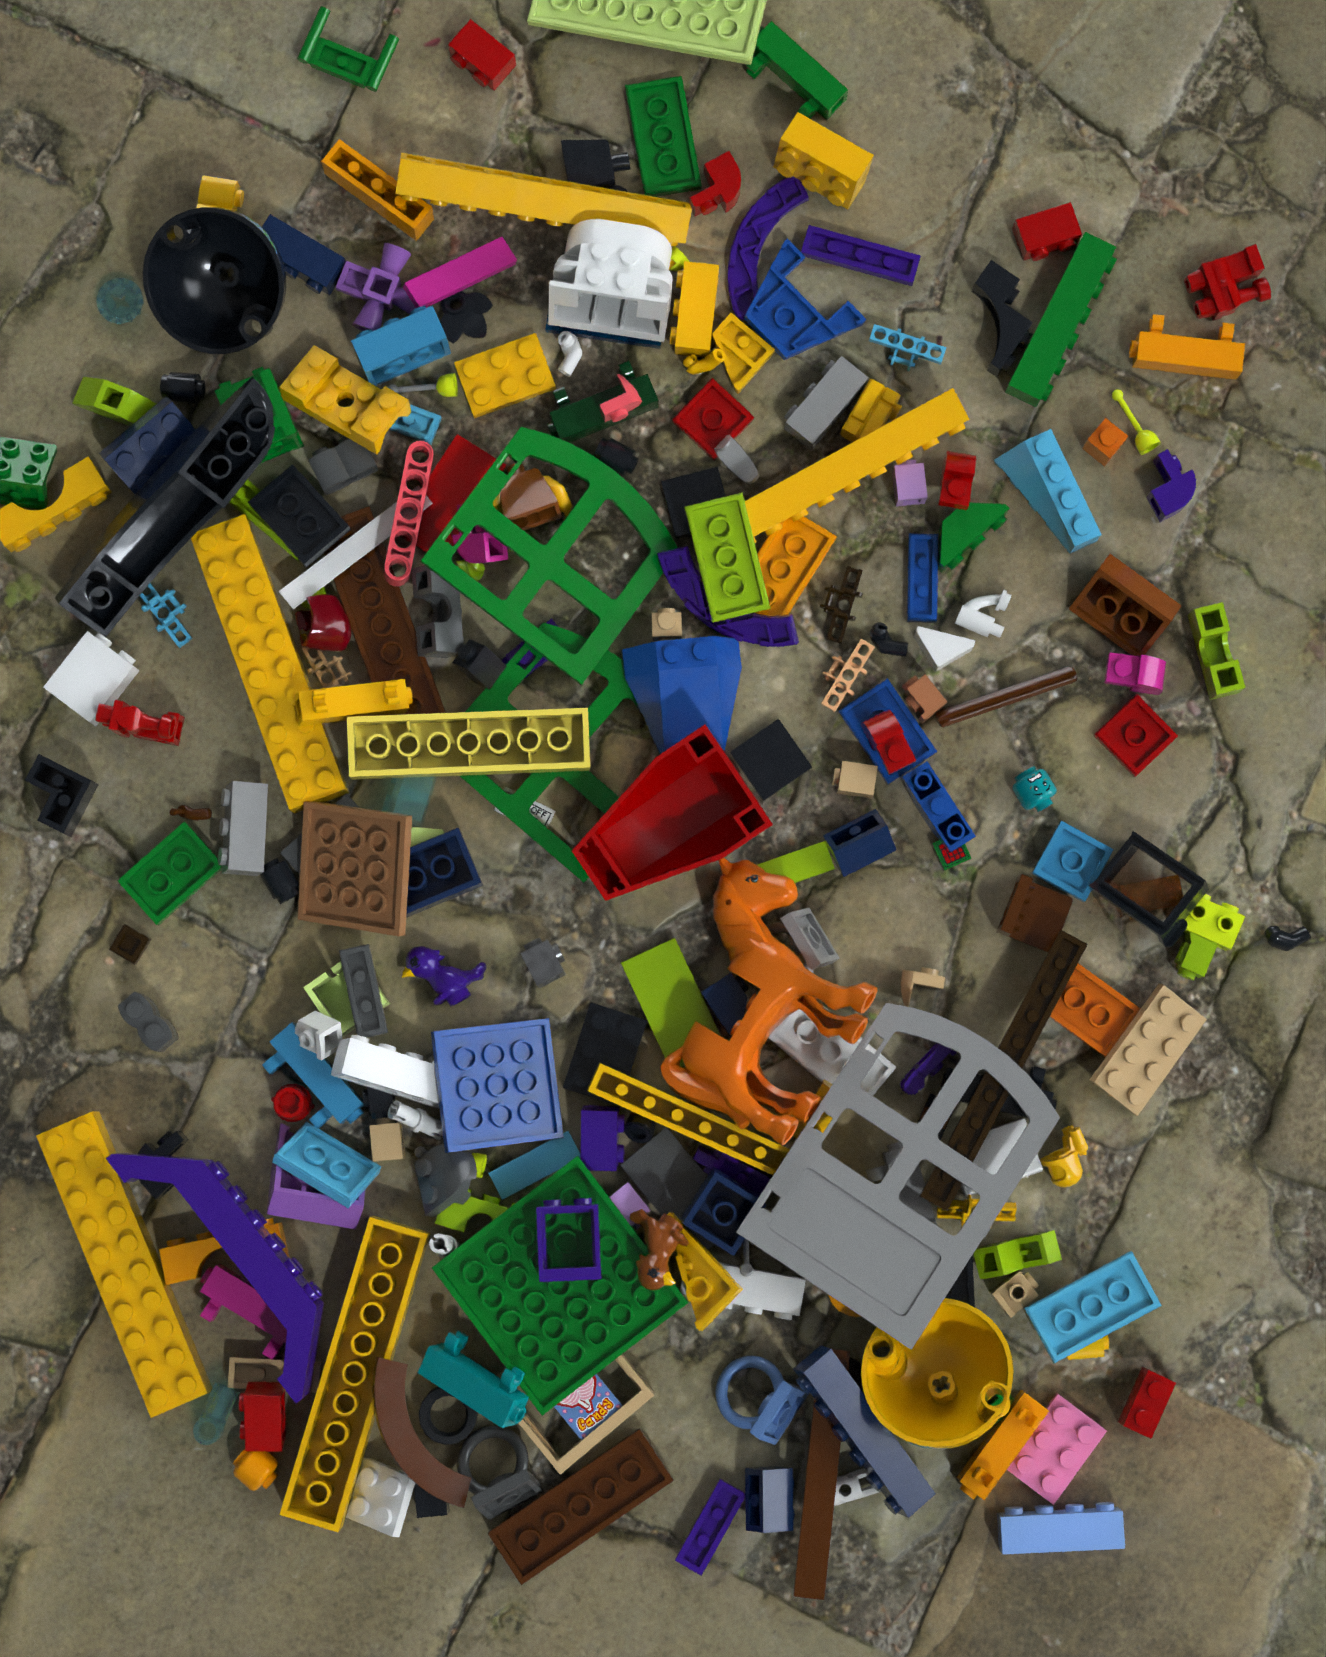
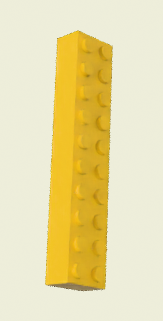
M243 514L197 531L191 538L289 810L295 814L303 811L304 802L330 801L346 793L349 794L325 724L299 726L295 695L298 691L312 689L250 520Z
M89 1112L36 1135L150 1418L213 1390L171 1285H166L162 1263L129 1183L123 1182L106 1160L109 1155L115 1154L116 1151L100 1112Z
M377 1216L369 1217L279 1515L334 1532H339L343 1527L376 1417L372 1393L376 1357L393 1360L431 1234L430 1232Z

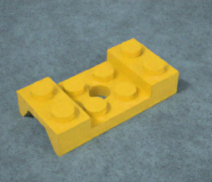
M313 345L279 386L284 401L376 455L381 450L386 432L399 417L409 416L411 413L410 403L407 398L386 386L383 389L376 387L340 366L338 358ZM345 398H349L354 401L353 404L349 407H341L338 405L339 402Z

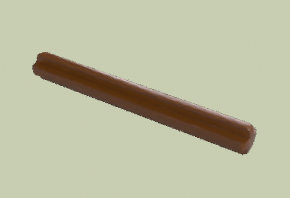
M1069 666L940 710L936 713V719L939 726L946 727L1077 681V674L1075 669Z

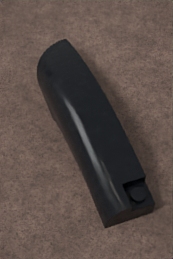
M253 377L216 409L147 480L71 571L73 575L55 596L59 605L104 637H107L140 594L174 555L222 507H226L267 455L275 432L273 406L264 388Z

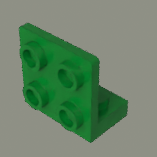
M0 437V504L7 505L13 502L23 508L37 510L47 508L49 502L46 480L57 453V446L55 444Z

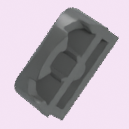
M438 1145L414 1162L425 1216L436 1217L453 1203L463 1205L471 1196L468 1188L471 1179L477 1178V1167L475 1159L470 1152L457 1151L445 1153L444 1145Z

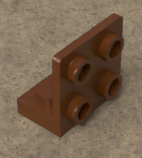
M1021 874L1017 877L996 932L1048 953L1059 931L1064 926L1073 899L1033 883V878Z

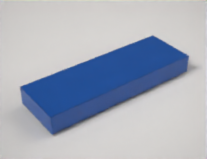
M909 533L907 622L936 623L938 534Z

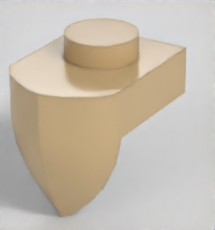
M921 967V972L903 970L901 993L904 1005L909 1007L913 985L942 990L945 977L938 976L939 970Z

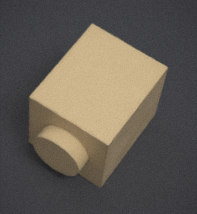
M842 761L840 768H834L832 785L837 786L836 794L872 799L878 766Z
M390 1118L376 1119L377 1125L369 1126L373 1162L406 1158L402 1123H395V1120Z

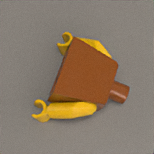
M515 463L511 464V465L507 468V472H508V473H509V471L512 469V467L515 465ZM522 463L493 501L494 508L523 531L562 518V512L566 518L573 507L561 483L548 475L543 476L537 468L525 471Z

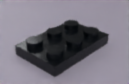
M293 464L248 501L250 507L306 568L351 530L349 525Z
M590 1002L563 1088L617 1105L588 1092V1086L599 1062L630 1076L647 1020Z

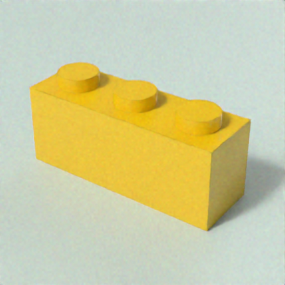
M684 261L683 271L678 270L676 288H681L680 299H674L673 316L678 317L677 327H671L670 344L675 345L676 355L690 356L695 354L697 357H706L710 353L719 265Z

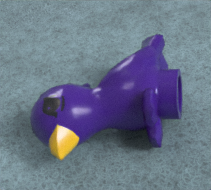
M424 946L412 948L406 955V967L402 972V978L419 977L427 980L438 995L433 1001L434 1005H441L447 1001L450 1007L464 1001L471 996L467 987L472 982L484 978L486 963L480 962L472 970L464 971L453 966L440 965L439 961L443 960L445 956L439 955V950H433Z

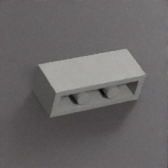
M843 356L836 363L831 360L821 373L824 376L818 384L813 382L803 394L805 400L799 407L794 404L784 417L787 420L784 430L810 451L814 449L867 385L869 377Z
M232 781L226 785V789H222L221 806H225V815L220 820L219 834L223 836V847H220L218 852V865H222V874L258 876L264 872L268 784Z

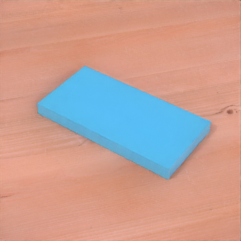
M1129 1251L1025 1307L1024 1310L1052 1362L1056 1363L1162 1305L1133 1252Z

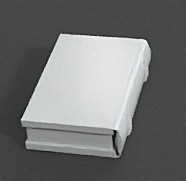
M1025 1118L990 1129L973 1163L990 1174H996L1026 1128ZM1038 1154L1022 1178H1028L1030 1175L1043 1171ZM961 1184L965 1198L968 1197V1194H971V1196L977 1194L964 1184Z

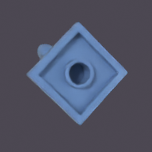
M744 1356L729 1363L721 1372L715 1390L717 1406L729 1423L738 1428L751 1429L749 1433L759 1440L773 1445L777 1444L809 1395L800 1387L784 1381L778 1368L769 1360L759 1356ZM746 1368H756L765 1372L771 1379L774 1392L767 1395L758 1409V1416L745 1417L736 1413L728 1401L727 1391L731 1379L736 1373Z

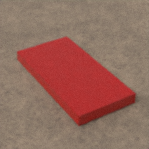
M458 434L429 477L426 496L433 504L422 513L416 547L425 553L456 514L457 505L465 502L496 460L495 457ZM503 463L499 470L504 472L507 468L506 464ZM454 528L445 542L454 546L452 535L460 534V532ZM400 536V537L403 538L404 540H406V541H408L409 543H411V541H410L407 537H405V536Z

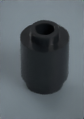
M170 372L169 375H162L160 382L162 398L166 396L173 402L198 403L200 398H204L206 384L204 380H201L199 374Z
M602 438L594 453V457L612 468L622 477L627 472L632 474L639 461V458L635 457L636 450L612 438L610 440Z
M278 858L264 865V872L260 874V877L272 898L277 899L279 904L299 894L297 887L299 883L286 860L279 862Z

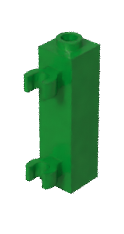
M772 21L765 28L763 26L760 27L754 51L755 57H753L751 65H746L748 68L746 73L755 80L767 66L806 101L797 112L809 119H812L815 113L818 112L828 120L847 100L848 89Z

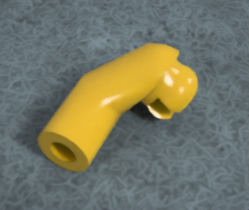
M717 348L700 361L695 354H691L682 363L687 368L686 372L694 375L713 370L725 360L726 356L723 350Z

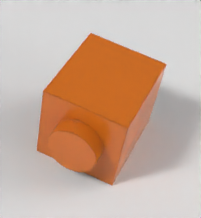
M1105 418L1088 438L1082 449L1105 467L1124 444L1128 435Z

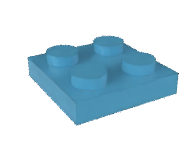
M1060 821L1032 874L1085 902L1091 892L1088 885L1099 877L1114 849Z

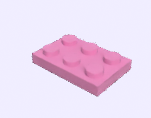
M1058 1393L1054 1395L1046 1406V1409L1049 1410L1048 1414L1007 1469L1053 1505L1107 1432V1430Z

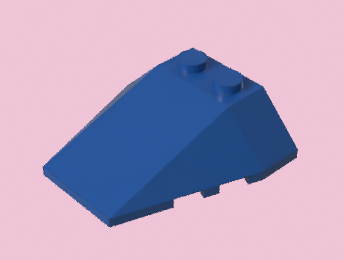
M708 636L655 641L622 649L625 681L634 695L637 707L647 723L659 754L704 724H706L725 751L742 669L739 641L728 637Z

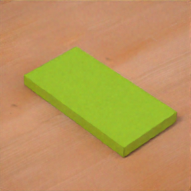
M743 493L685 506L712 622L770 609Z
M675 938L621 963L665 1058L684 1045L688 1032L695 1021L720 1035ZM683 1059L680 1061L681 1067L685 1065Z

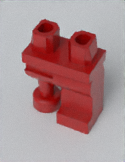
M1256 244L1232 255L1202 263L1197 271L1185 277L1184 284L1187 292L1192 293L1202 290L1204 299L1195 301L1193 304L1197 319L1211 317L1215 321L1223 316L1231 315L1239 305L1252 299H1256L1258 302L1271 299V288L1265 277L1254 280L1252 287L1238 290L1236 285L1257 278L1265 269Z
M115 700L114 706L99 703L95 721L102 723L104 727H109L108 729L121 737L129 738L130 734L140 739L179 746L185 717L174 712L163 714L161 718L152 717L136 706L132 705L131 707L124 701Z

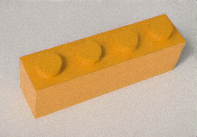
M339 139L322 159L321 162L326 176L415 241L421 237L434 220L431 205L421 198L418 201H408L402 199L400 194H395L397 181Z

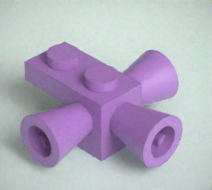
M384 243L380 269L372 266L371 270L349 261L345 262L336 285V290L366 302L352 324L355 328L361 331L368 329L374 331L381 328L384 309L391 311L393 304L409 315L412 310L416 309L404 288L401 287L400 277H398L411 256L410 252L399 246Z

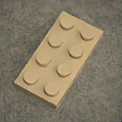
M1159 983L1092 1075L1090 1081L1129 1112L1138 1116L1207 1019L1169 988Z

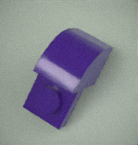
M1168 449L1157 454L1153 460L1165 484L1151 490L1146 497L1159 522L1179 513L1192 499L1196 489V478L1193 469L1181 474L1182 466L1179 459L1175 455H1171Z

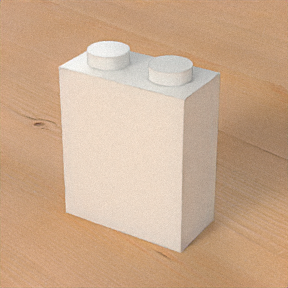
M87 631L47 681L44 688L88 722L97 726L99 722H96L95 718L99 703L112 706L139 670L133 666L136 660L123 650L117 654L109 648L112 644L110 640L102 634L97 633L96 636H93Z

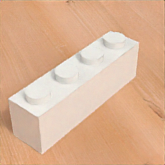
M351 1035V1038L339 1040L331 1076L440 1109L434 1061L432 1063L423 1061V1056L417 1053L406 1052L405 1055L396 1052V1047L380 1043L378 1046L369 1044L368 1038L359 1035Z
M720 1263L743 1288L727 1305L726 1309H732L733 1304L745 1306L744 1311L762 1315L763 1310L775 1312L774 1317L792 1320L793 1315L800 1316L806 1282L805 1278L753 1269L752 1274L745 1277L740 1273L741 1266ZM682 1280L680 1291L683 1295H685V1298L688 1301L686 1295V1284Z

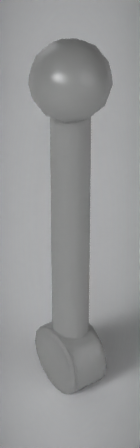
M744 1239L743 1264L741 1265L740 1273L747 1277L752 1274L753 1268L749 1264V1241Z

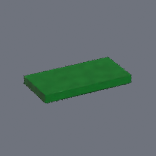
M682 76L625 85L644 195L659 197L702 189Z

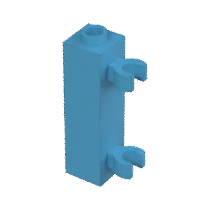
M291 1022L270 1041L271 1045L277 1050V1053L264 1062L262 1066L269 1074H273L287 1062L324 1105L322 1109L309 1119L316 1128L322 1127L332 1116L340 1124H344L346 1121L350 1124L353 1123L364 1113L361 1109L364 1106L362 1098L346 1080L331 1076L333 1065L327 1058L321 1061L317 1059L316 1053L300 1047L299 1037L295 1034L297 1023Z

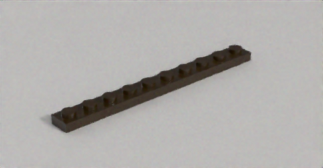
M1060 930L998 1046V1049L1008 1055L1021 1068L1025 1065L1088 945L1063 930ZM986 1071L946 1144L972 1162L1009 1095ZM935 1166L919 1197L948 1211L962 1183Z

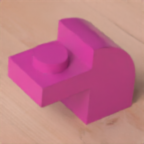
M462 504L457 505V511L462 506ZM475 526L457 549L459 555L469 563L508 560L507 547L480 526ZM461 532L460 534L452 535L454 545L462 536Z
M1110 652L1107 658L1104 683L1130 687L1132 692L1160 695L1163 692L1166 661L1147 655L1132 656Z

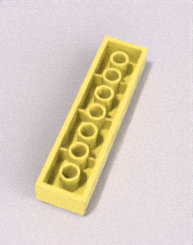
M588 708L347 717L348 765L351 780L590 771Z

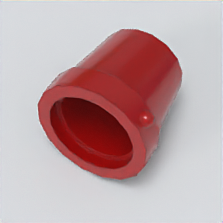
M299 1084L284 1085L271 1098L276 1114L287 1122H298L305 1119L310 1114L311 1109L315 1107L310 1091Z

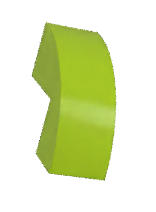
M1055 1230L977 1248L973 1253L980 1280L1004 1276L1024 1268L1047 1265L1062 1260Z

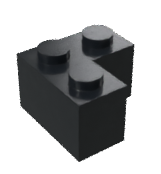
M38 754L25 778V781L51 794L37 821L72 837L99 784Z

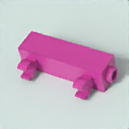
M222 1264L216 1265L214 1269L209 1267L200 1281L204 1284L200 1292L211 1299L200 1316L209 1322L214 1321L223 1305L273 1336L262 1354L271 1360L275 1359L283 1344H286L287 1330L247 1279Z

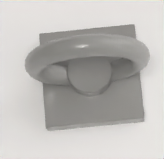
M810 908L789 912L780 918L781 921L766 925L772 935L777 933L790 935L789 941L798 956L804 959L803 966L812 973L814 969L830 965L840 959Z

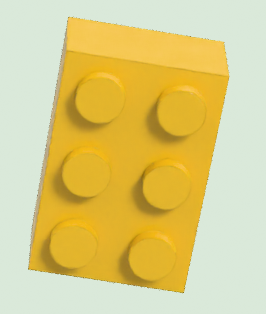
M797 112L780 139L773 168L777 169L784 177L791 178L793 176L799 179L807 190L817 192L826 197L833 205L842 206L848 210L865 184L874 155Z

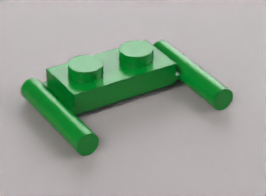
M320 6L297 59L304 64H310L314 69L361 88L367 87L369 90L376 92L399 42V38L389 34L378 60H375L372 57L320 37L331 12L329 9Z

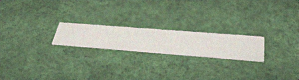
M417 486L412 491H418L421 488ZM427 496L425 497L423 511L433 504ZM397 502L279 591L293 610L303 603L307 597L315 594L391 535ZM405 508L400 512L402 517L407 520L417 516L416 512L411 508Z

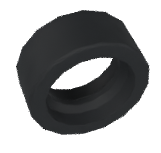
M437 1387L431 1390L421 1403L419 1410L420 1426L425 1435L434 1442L444 1445L458 1443L465 1439L472 1431L478 1414L463 1403L466 1409V1418L461 1428L454 1432L440 1431L431 1421V1408L436 1400L452 1395Z

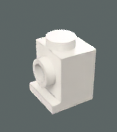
M313 1011L301 1018L295 1027V1034L299 1037L300 1047L316 1053L317 1059L321 1061L337 1052L339 1040H342L341 1022L317 1011Z

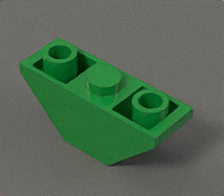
M969 502L968 510L957 508L945 518L939 527L938 569L941 573L947 567L953 570L964 560L962 554L968 548H971L973 551L986 540L983 535L991 528L994 532L998 530L1008 520L1005 515L1010 508L1006 504Z

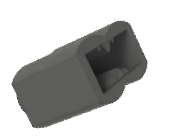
M344 436L338 441L339 444L330 449L327 446L322 447L312 453L313 457L308 461L325 496L337 492L351 483L378 471L377 465L368 449Z
M133 992L118 1005L122 1018L129 1025L137 1028L141 1041L151 1050L164 1052L179 1039L173 1024L160 1016L156 1004L148 996Z

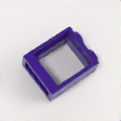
M592 1198L573 1199L574 1205H561V1199L543 1200V1206L536 1207L539 1282L597 1280L602 1278L599 1204H592ZM591 1212L593 1266L548 1268L546 1214Z

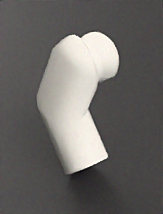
M563 331L558 336V343L565 357L558 371L570 377L582 357V349L576 335L569 331Z

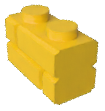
M870 379L842 427L840 435L854 442L886 425L889 419L895 420L902 408L898 404L901 395Z

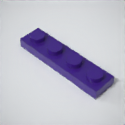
M808 225L801 253L807 258L909 286L913 285L921 257L917 254Z

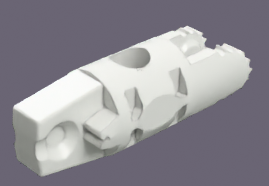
M865 1468L837 1476L834 1506L880 1493L881 1490L877 1491L872 1485L865 1488L861 1487L859 1479L868 1475ZM843 1484H847L851 1487V1490L845 1493L840 1490V1487Z

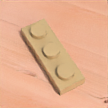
M231 1356L229 1359L228 1388L246 1389L248 1382H279L277 1378L283 1374L284 1359L275 1358L271 1360L270 1358ZM315 1361L310 1392H317L321 1379L322 1361Z

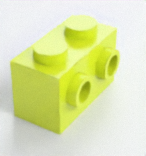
M1205 894L1185 919L1188 926L1183 933H1195L1218 943L1217 948L1224 951L1231 950L1245 916L1238 913L1239 908L1224 902L1220 906L1211 902L1212 897Z

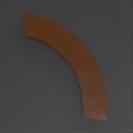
M376 1357L372 1393L376 1422L388 1452L405 1475L420 1488L446 1503L464 1508L472 1477L449 1469L433 1457L423 1446L411 1424L405 1400V1377L408 1364Z

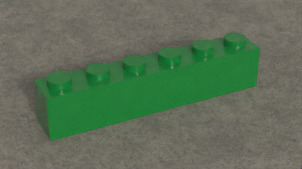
M1087 232L1084 233L1005 393L1034 407H1037L1040 400L1047 401L1054 387L1049 382L1053 374L1060 375L1066 363V360L1061 357L1066 348L1072 350L1079 334L1074 331L1078 323L1085 324L1092 310L1087 305L1091 297L1097 300L1104 286L1100 279L1104 272L1110 274L1117 258L1112 256L1116 246Z

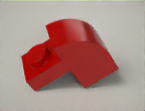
M727 151L704 164V176L710 187L689 197V203L691 204L694 216L701 213L703 215L710 214L718 208V204H721L725 213L736 205L741 191V172L731 152Z
M946 451L940 480L939 506L968 510L975 474L976 455Z
M890 709L861 723V727L873 751L877 750L889 775L916 762V758L903 734L904 731Z

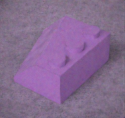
M282 1123L279 1127L274 1155L294 1135V1133L289 1131L290 1127ZM272 1163L267 1205L268 1215L350 1229L357 1228L364 1208L365 1190L349 1208H346Z

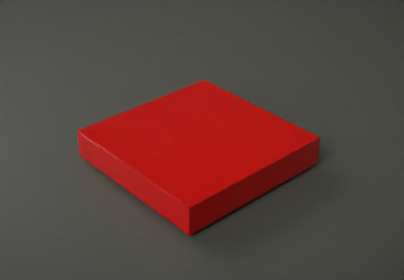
M711 378L672 419V422L715 461L718 456L714 448L727 435L736 439L751 424L755 417Z
M1138 694L1130 699L1093 735L1134 778L1178 737Z

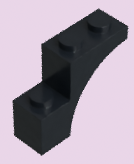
M991 260L975 282L972 293L986 305L995 323L997 346L994 358L987 371L997 377L1001 370L1007 372L1016 359L1013 353L1019 346L1023 349L1033 334L1029 330L1033 322L1009 307L1020 292L1016 289L1020 279Z

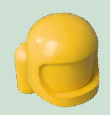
M1073 1125L1062 1129L1063 1148L1040 1159L1042 1166L1047 1167L1052 1183L1058 1187H1070L1080 1181L1083 1169L1078 1154L1079 1156L1086 1155L1088 1145L1080 1127L1074 1128Z

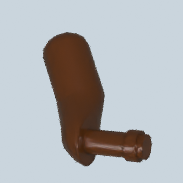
M181 805L178 809L172 808L169 812L172 816L179 815L182 818L195 821L207 820L212 817V811L209 808L193 809L186 805Z

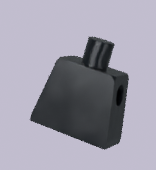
M561 140L568 182L608 188L609 186L616 185L614 172L631 170L628 152L611 155L608 140Z

